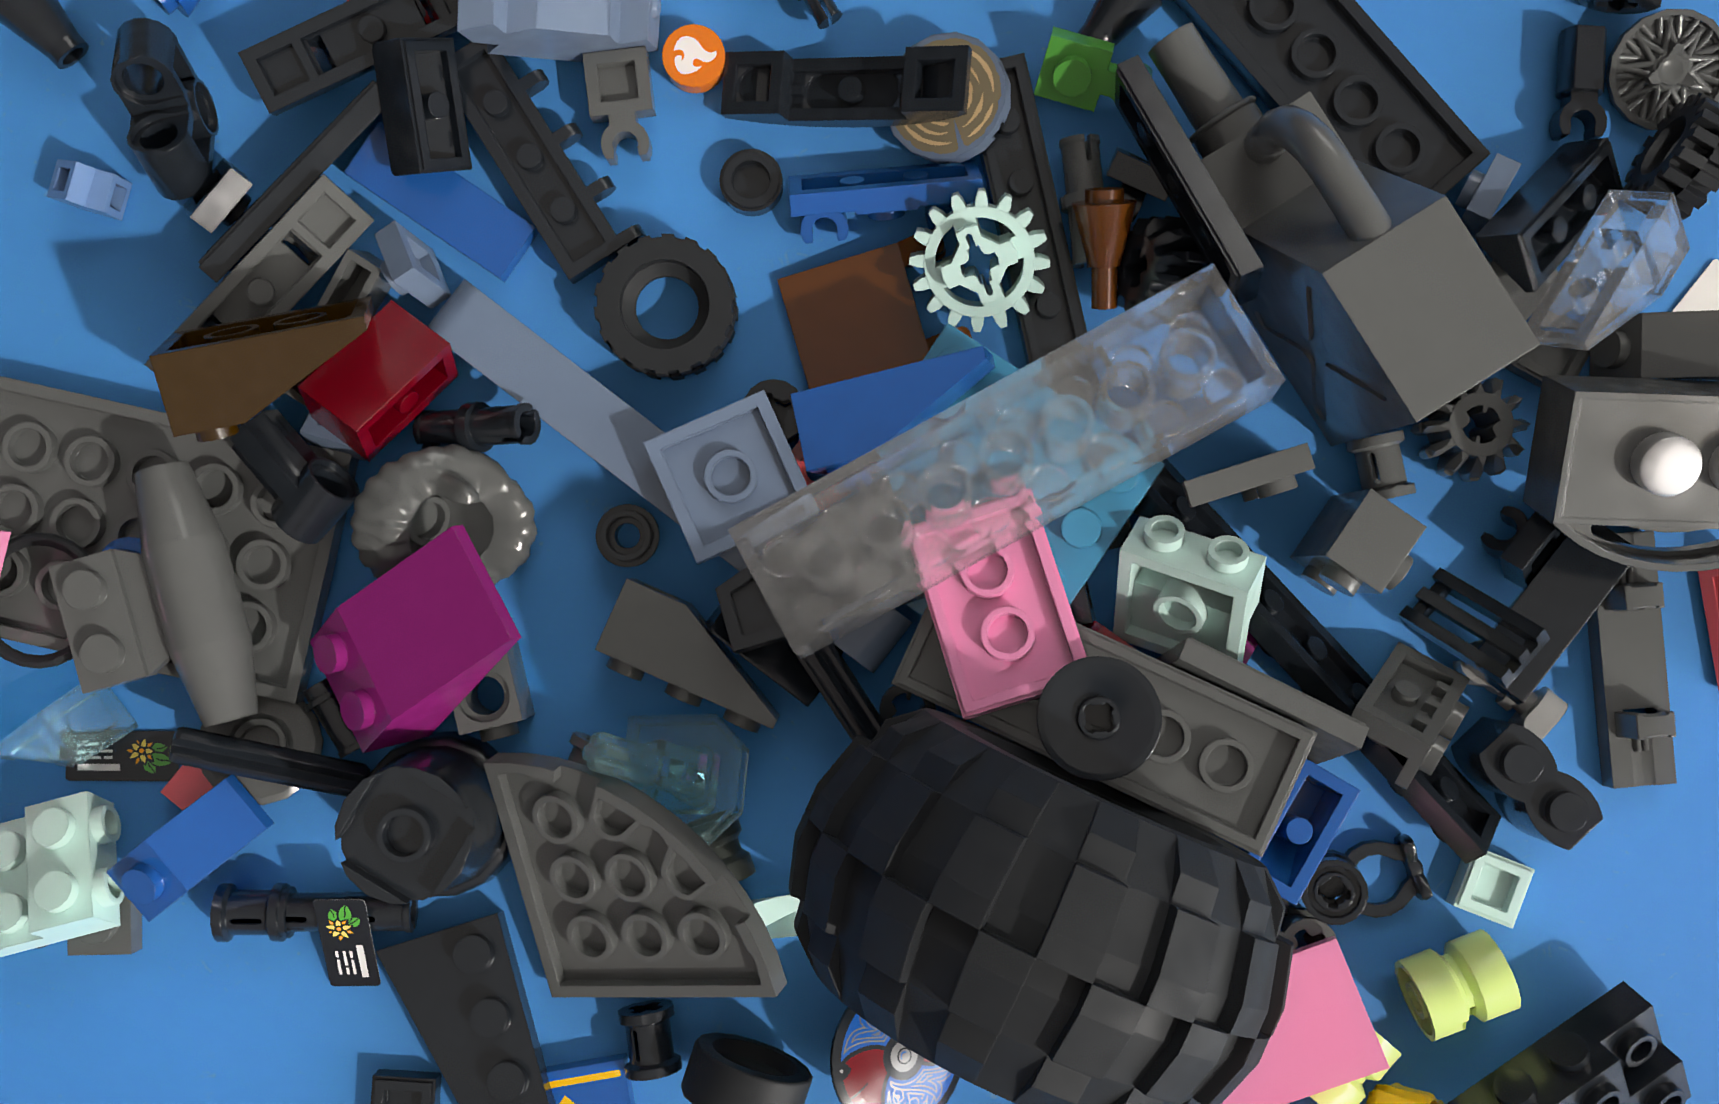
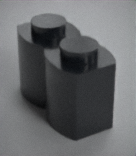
M1482 716L1451 746L1454 759L1462 772L1478 786L1494 792L1497 804L1504 816L1517 829L1527 835L1563 849L1571 850L1603 820L1599 804L1588 788L1574 777L1558 771L1555 759L1546 744L1537 735L1523 726Z

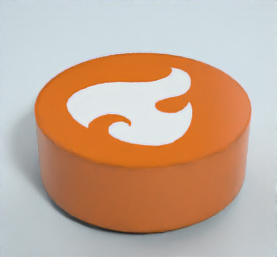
M689 24L676 29L669 35L663 46L662 61L670 81L677 88L688 93L697 94L713 89L722 80L726 53L721 39L713 30L702 25Z

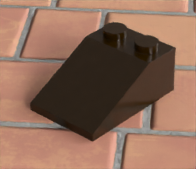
M372 296L171 334L149 358L173 437L195 433L197 441L207 442L237 434L239 432V424L246 423L367 330L375 309Z

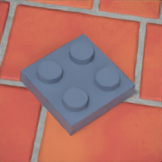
M764 390L643 442L698 565L818 511Z

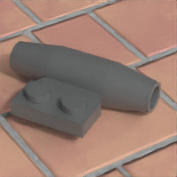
M188 461L163 463L141 469L134 473L141 553L123 549H109L48 567L82 693L97 692L157 675V672L172 660L204 728L257 714L259 710L251 631L225 537Z

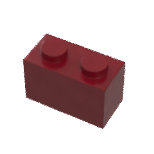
M391 300L376 315H372L365 332L307 375L305 380L298 386V389L311 417L370 462L459 375L450 343Z

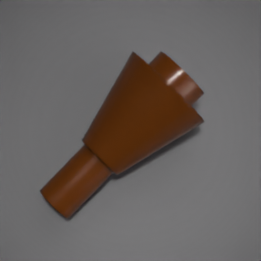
M1123 187L1085 189V200L1072 202L1088 267H1091L1092 309L1107 310L1117 308V267L1121 266L1137 200L1124 199Z

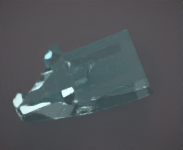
M79 684L1 740L0 758L14 761L15 759L47 762L54 763L56 766L74 768L75 764H83L138 728V724L111 688L83 694Z

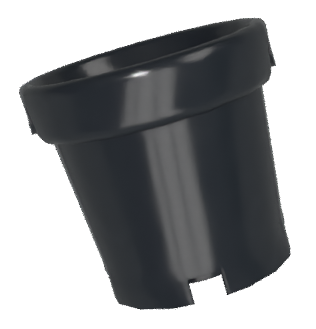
M458 731L433 732L429 737L402 743L391 749L368 774V777L362 780L344 799L336 820L335 840L341 838V849L346 858L345 861L341 862L346 876L366 895L389 904H408L412 900H424L435 896H457L493 880L511 860L483 764L499 752L488 742H482L480 739L467 734L459 735Z

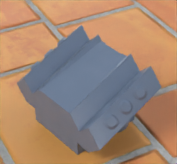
M458 0L457 31L473 43L487 44L488 54L583 62L582 54L642 46H646L648 52L658 51L661 0Z

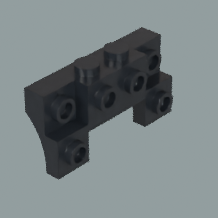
M1622 981L1447 1104H1685L1686 1100L1691 1097L1683 1061L1662 1043L1653 1006L1626 982Z

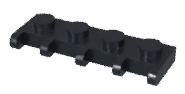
M470 42L455 52L465 115L572 284L604 266L608 261L610 262L619 255L617 251L626 244L629 247L639 242L638 238L646 236L639 224H635L617 235L615 234L597 205L598 202L616 190V186L611 178L604 176L585 186L564 152L565 149L582 138L583 134L579 127L573 122L552 133L531 100V97L549 85L550 81L542 69L534 70L518 79L504 55L488 54L487 44Z

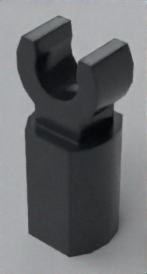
M1575 25L1559 33L1555 97L1561 100L1560 109L1553 114L1549 122V134L1552 141H1560L1570 134L1572 117L1582 121L1585 129L1583 134L1584 140L1599 139L1607 128L1606 113L1598 103V97L1604 93L1607 29L1605 26Z

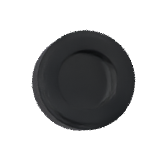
M758 149L738 151L726 160L721 169L719 178L720 188L726 203L735 212L745 216H760L771 211L780 201L783 193L781 169L775 159L766 152Z

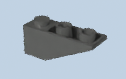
M627 578L595 648L596 651L610 656L606 666L615 672L638 681L642 680L645 672L668 682L664 692L687 704L699 707L704 698L726 708L723 718L745 730L758 733L761 724L773 729L780 714L725 644L707 629L706 620L695 606L636 578Z

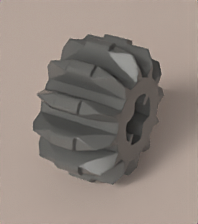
M1495 377L1486 380L1483 384L1480 382L1426 416L1429 419L1428 421L1412 426L1410 431L1414 435H1427L1429 441L1428 444L1420 449L1418 456L1423 460L1439 456L1436 474L1446 477L1452 476L1458 471L1461 480L1464 482L1478 481L1483 471L1490 476L1501 474L1506 469L1504 457L1519 456L1525 450L1512 434L1527 430L1530 423L1523 419H1513L1511 412L1518 408L1523 398L1513 395L1501 399L1504 380ZM1471 417L1476 427L1470 430V438H1468L1463 428L1470 423Z

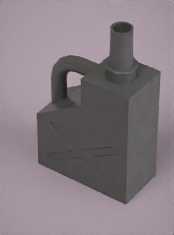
M1193 23L1185 24L1174 30L1151 48L1148 52L1149 57L1195 130L1189 137L1190 143L1194 144L1201 155L1202 163L1264 266L1257 298L1241 306L1331 447L1417 423L1540 345L1537 337L1446 195L1353 159L1310 91L1289 105L1286 104L1262 114L1255 103L1256 96H1248L1244 99L1241 97Z

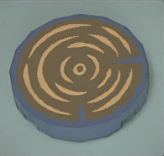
M958 32L933 34L911 47L969 45L971 47L972 57L967 115L935 122L890 126L893 135L910 152L936 164L961 163L985 151L996 139L994 135L999 130L1001 123L1005 124L1011 109V83L1002 61L979 39Z

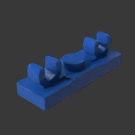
M976 160L961 163H935L788 176L791 217L801 216L800 232L806 244L813 243L812 226L820 218L833 220L836 224L838 241L846 240L848 235L846 212H855V215L867 214L870 219L884 221L904 216L905 210H917L919 206H925L927 226L929 229H934L936 225L928 214L933 206L942 210L952 207L951 195L957 191L963 197L966 205L971 204V202L975 201L978 188H983V178Z

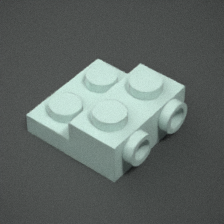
M1158 515L1150 519L1140 516L1119 552L1113 633L1125 642L1159 654H1164L1186 638L1192 637L1243 663L1249 622L1259 603L1267 556L1251 552L1248 545L1242 539L1235 536L1224 535L1211 539L1186 531L1183 523L1173 516Z
M84 791L25 807V817L0 823V957L121 926L119 904L124 899V893L106 873L117 863L116 841L121 835V822L114 808V803L91 792Z

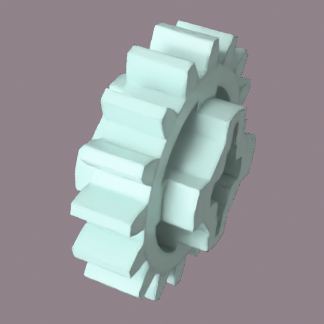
M978 188L975 203L966 205L963 197L957 191L951 195L953 209L951 212L946 214L936 206L929 210L928 214L936 226L933 230L917 227L914 238L925 245L926 250L910 253L909 265L924 268L925 273L914 280L913 287L915 291L932 290L933 294L926 308L930 313L939 310L944 305L950 309L949 324L955 327L963 315L971 317L973 331L981 332L984 317L993 316L997 325L1002 329L1007 327L1006 310L1013 307L1023 315L1030 311L1026 298L1023 295L1026 291L1043 293L1045 289L1044 283L1033 274L1034 270L1049 268L1050 258L1042 253H1034V248L1040 246L1047 238L1044 229L1028 232L1025 228L1034 216L1033 211L1029 207L1014 215L1010 212L1011 194L1005 192L997 204L994 205L988 203L985 188ZM977 218L996 220L1007 226L1013 233L1010 234L1008 232L997 236L981 229ZM954 227L958 240L952 255L944 257L942 261L936 263V252L939 243L944 235ZM968 234L972 235L975 245H979L984 254L995 252L997 255L990 259V285L986 284L983 274H979L975 266L967 268L963 266V264L969 261L970 239ZM1023 258V265L1018 279L1004 293L1001 280L1007 267L1017 263L1018 259ZM961 285L977 292L981 301L963 299L949 289Z

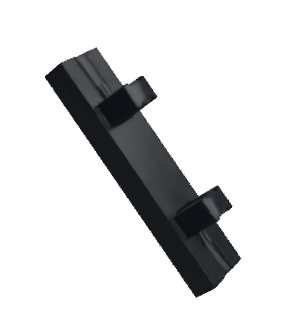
M349 0L238 52L269 114L277 116L375 70L372 45L376 42L395 38H443L456 32L458 0H419L430 17L431 23L429 24L426 23L415 0Z

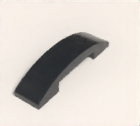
M969 45L906 47L905 56L793 59L784 50L726 52L721 115L728 119L766 124L850 128L920 124L967 115L972 49Z

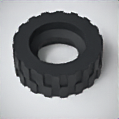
M661 233L662 237L651 238L648 235L638 238L639 242L629 247L626 244L617 251L619 255L611 263L607 262L602 270L604 273L603 278L596 285L594 295L597 297V307H594L595 319L600 324L601 330L599 332L604 342L609 345L612 352L628 367L638 373L642 372L650 378L661 380V377H670L674 381L685 379L684 376L692 373L698 375L706 371L705 367L713 361L718 362L724 355V348L728 343L731 344L734 338L735 321H738L739 309L732 281L716 255L708 248L706 250L702 249L697 241L685 237L684 240L676 238L674 234ZM664 277L676 278L687 283L695 292L699 306L697 319L691 329L682 336L673 339H660L647 333L640 325L636 313L637 300L644 287L650 282Z

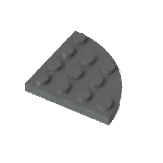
M497 753L483 763L552 997H777L786 986L787 980L778 952L764 921L748 894L726 864L707 843L670 810L644 792L612 775L559 757L533 753Z

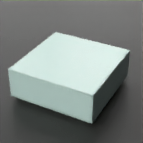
M1487 851L1486 855L1467 864L1461 859L1445 902L1513 929L1535 869Z

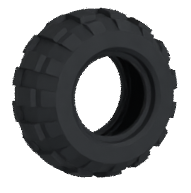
M923 708L886 719L872 740L861 735L856 736L817 783L796 829L789 877L790 895L800 900L794 920V929L817 977L842 1003L896 1042L948 1072L1013 1103L1222 1104L1259 1064L1268 1041L1273 1035L1285 1009L1294 942L1285 938L1286 933L1280 930L1286 906L1267 867L1262 862L1203 829L1105 783L1077 777L1061 768L1053 759L1009 738L934 709Z

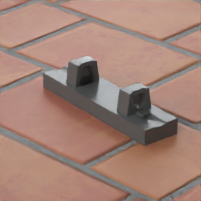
M323 173L173 333L290 311L375 221L374 218ZM283 241H288L289 243L296 246L307 258L309 263H306L285 243H283ZM149 358L144 365L153 371Z
M1654 531L1616 533L1632 545L1655 547ZM1630 566L1587 621L1602 786L1613 789L1677 783L1673 737H1676L1674 712L1670 711L1661 608H1664L1665 604L1663 583L1658 581V570H1647ZM1645 708L1646 713L1625 712L1623 710Z

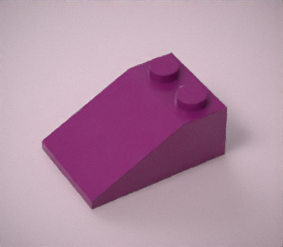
M456 525L448 528L338 606L311 639L310 644L313 648L315 663L319 670L326 675L338 700L345 725L352 730L362 753L429 737L521 638V635L463 525Z

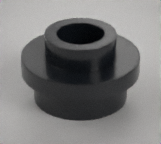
M632 504L618 505L608 510L601 517L596 529V543L600 553L606 560L620 567H636L644 564L655 554L660 542L659 526L653 515L646 509ZM626 524L635 525L640 533L639 542L632 548L623 547L618 540L619 530Z

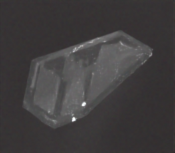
M1609 189L1528 321V325L1537 337L1540 345L1588 351L1663 295L1690 249L1674 193Z

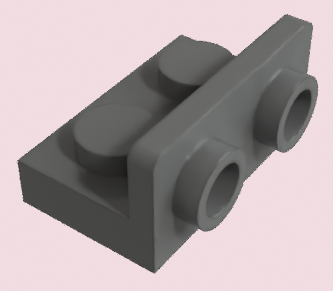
M1398 642L1356 705L1351 717L1365 723V726L1369 727L1367 736L1373 742L1383 747H1388L1408 758L1395 781V784L1407 790L1418 770L1430 776L1432 775L1470 707L1458 700L1470 678L1401 642Z

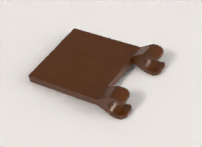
M914 235L897 243L777 279L809 389L923 361L940 333L925 339L905 268L915 267L909 265L910 253L926 250V246L917 241ZM943 238L937 248L936 261L942 260L946 256ZM957 327L958 330L972 338L967 327Z

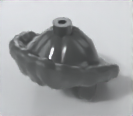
M450 444L444 447H426L417 452L404 454L397 461L386 462L380 468L377 475L370 477L366 481L364 490L356 497L354 501L355 512L350 520V525L353 529L351 535L352 545L359 550L361 563L365 567L370 568L373 576L377 579L451 526L463 525L494 585H496L500 580L509 578L519 566L527 561L530 556V547L537 536L533 504L525 496L518 482L511 479L504 468L494 459L480 452L468 450L460 444Z

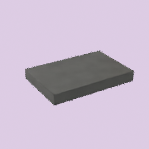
M1192 637L1186 638L1156 658L1317 732L1316 739L1307 756V759L1315 764L1362 749L1369 730L1365 723Z

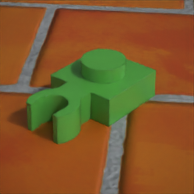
M1053 26L1034 95L1092 112L1095 110L1099 95L1110 97L1115 102L1117 64L1110 62L1115 43ZM1144 63L1145 67L1147 68L1148 72L1152 77L1151 67Z

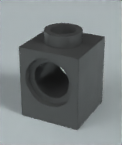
M516 642L486 675L496 679L503 687L504 701L499 710L492 711L481 704L477 693L479 682L453 710L459 735L479 731L482 742L508 737L520 733L518 721L535 715L519 643Z

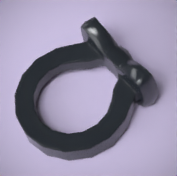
M1398 834L1394 838V844L1379 840L1362 841L1345 852L1356 865L1368 856L1382 855L1402 861L1406 869L1407 877L1401 882L1394 895L1384 902H1367L1361 914L1374 918L1391 916L1403 909L1414 896L1420 900H1428L1433 896L1429 883L1423 873V865L1418 859L1414 841L1409 835Z

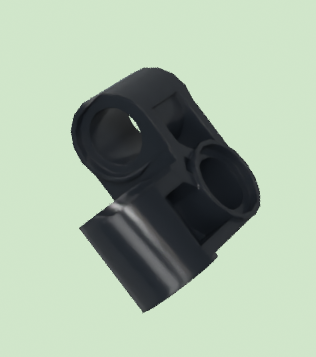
M133 18L128 20L117 31L110 77L113 90L119 95L131 115L127 143L158 193L164 198L183 200L195 196L208 186L213 177L212 166L215 135H217L219 130L218 116L213 98L204 82L196 75L176 35L169 27L149 18Z

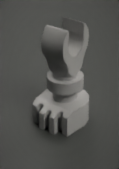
M1483 640L1470 642V644L1478 648ZM1462 660L1453 661L1454 670L1470 678L1468 685L1480 686L1493 694H1497L1495 702L1506 711L1512 708L1516 710L1515 714L1509 719L1510 723L1525 727L1541 740L1552 730L1567 711L1568 704L1546 686L1536 692H1532L1524 703L1518 705L1465 667V663Z

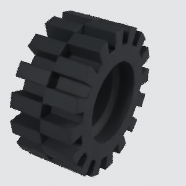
M1698 93L1697 96L1695 94L1688 96L1684 104L1680 102L1672 109L1669 119L1664 117L1657 125L1658 131L1653 137L1649 135L1643 143L1645 149L1641 154L1635 156L1631 163L1635 168L1627 173L1624 180L1627 183L1623 187V193L1626 194L1625 197L1672 223L1678 222L1679 218L1684 220L1691 216L1694 207L1700 209L1707 202V194L1711 190L1716 193L1719 189V102L1703 93Z

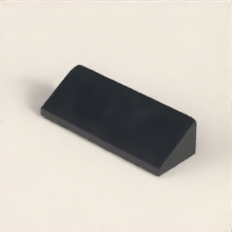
M1608 137L1569 142L1560 146L1476 234V240L1481 248L1526 293L1537 291L1623 195L1620 175Z

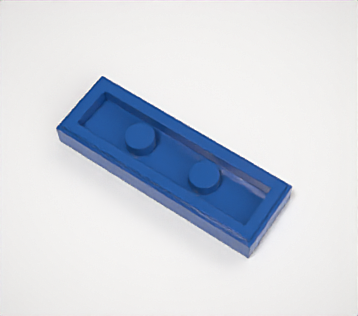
M378 121L343 172L504 283L539 233L533 224L454 171L394 176L390 168L384 124L381 121Z

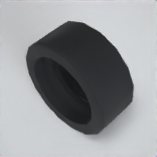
M716 1032L702 1034L695 1041L681 1083V1089L684 1097L691 1104H804L813 1076L808 1067L776 1047L739 1035Z

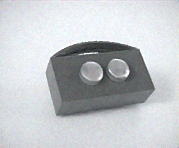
M1543 375L1523 502L1578 545L1620 564L1668 572L1719 569V539L1682 547H1648L1609 540L1591 532L1592 525L1628 526L1656 532H1690L1704 529H1719V381Z

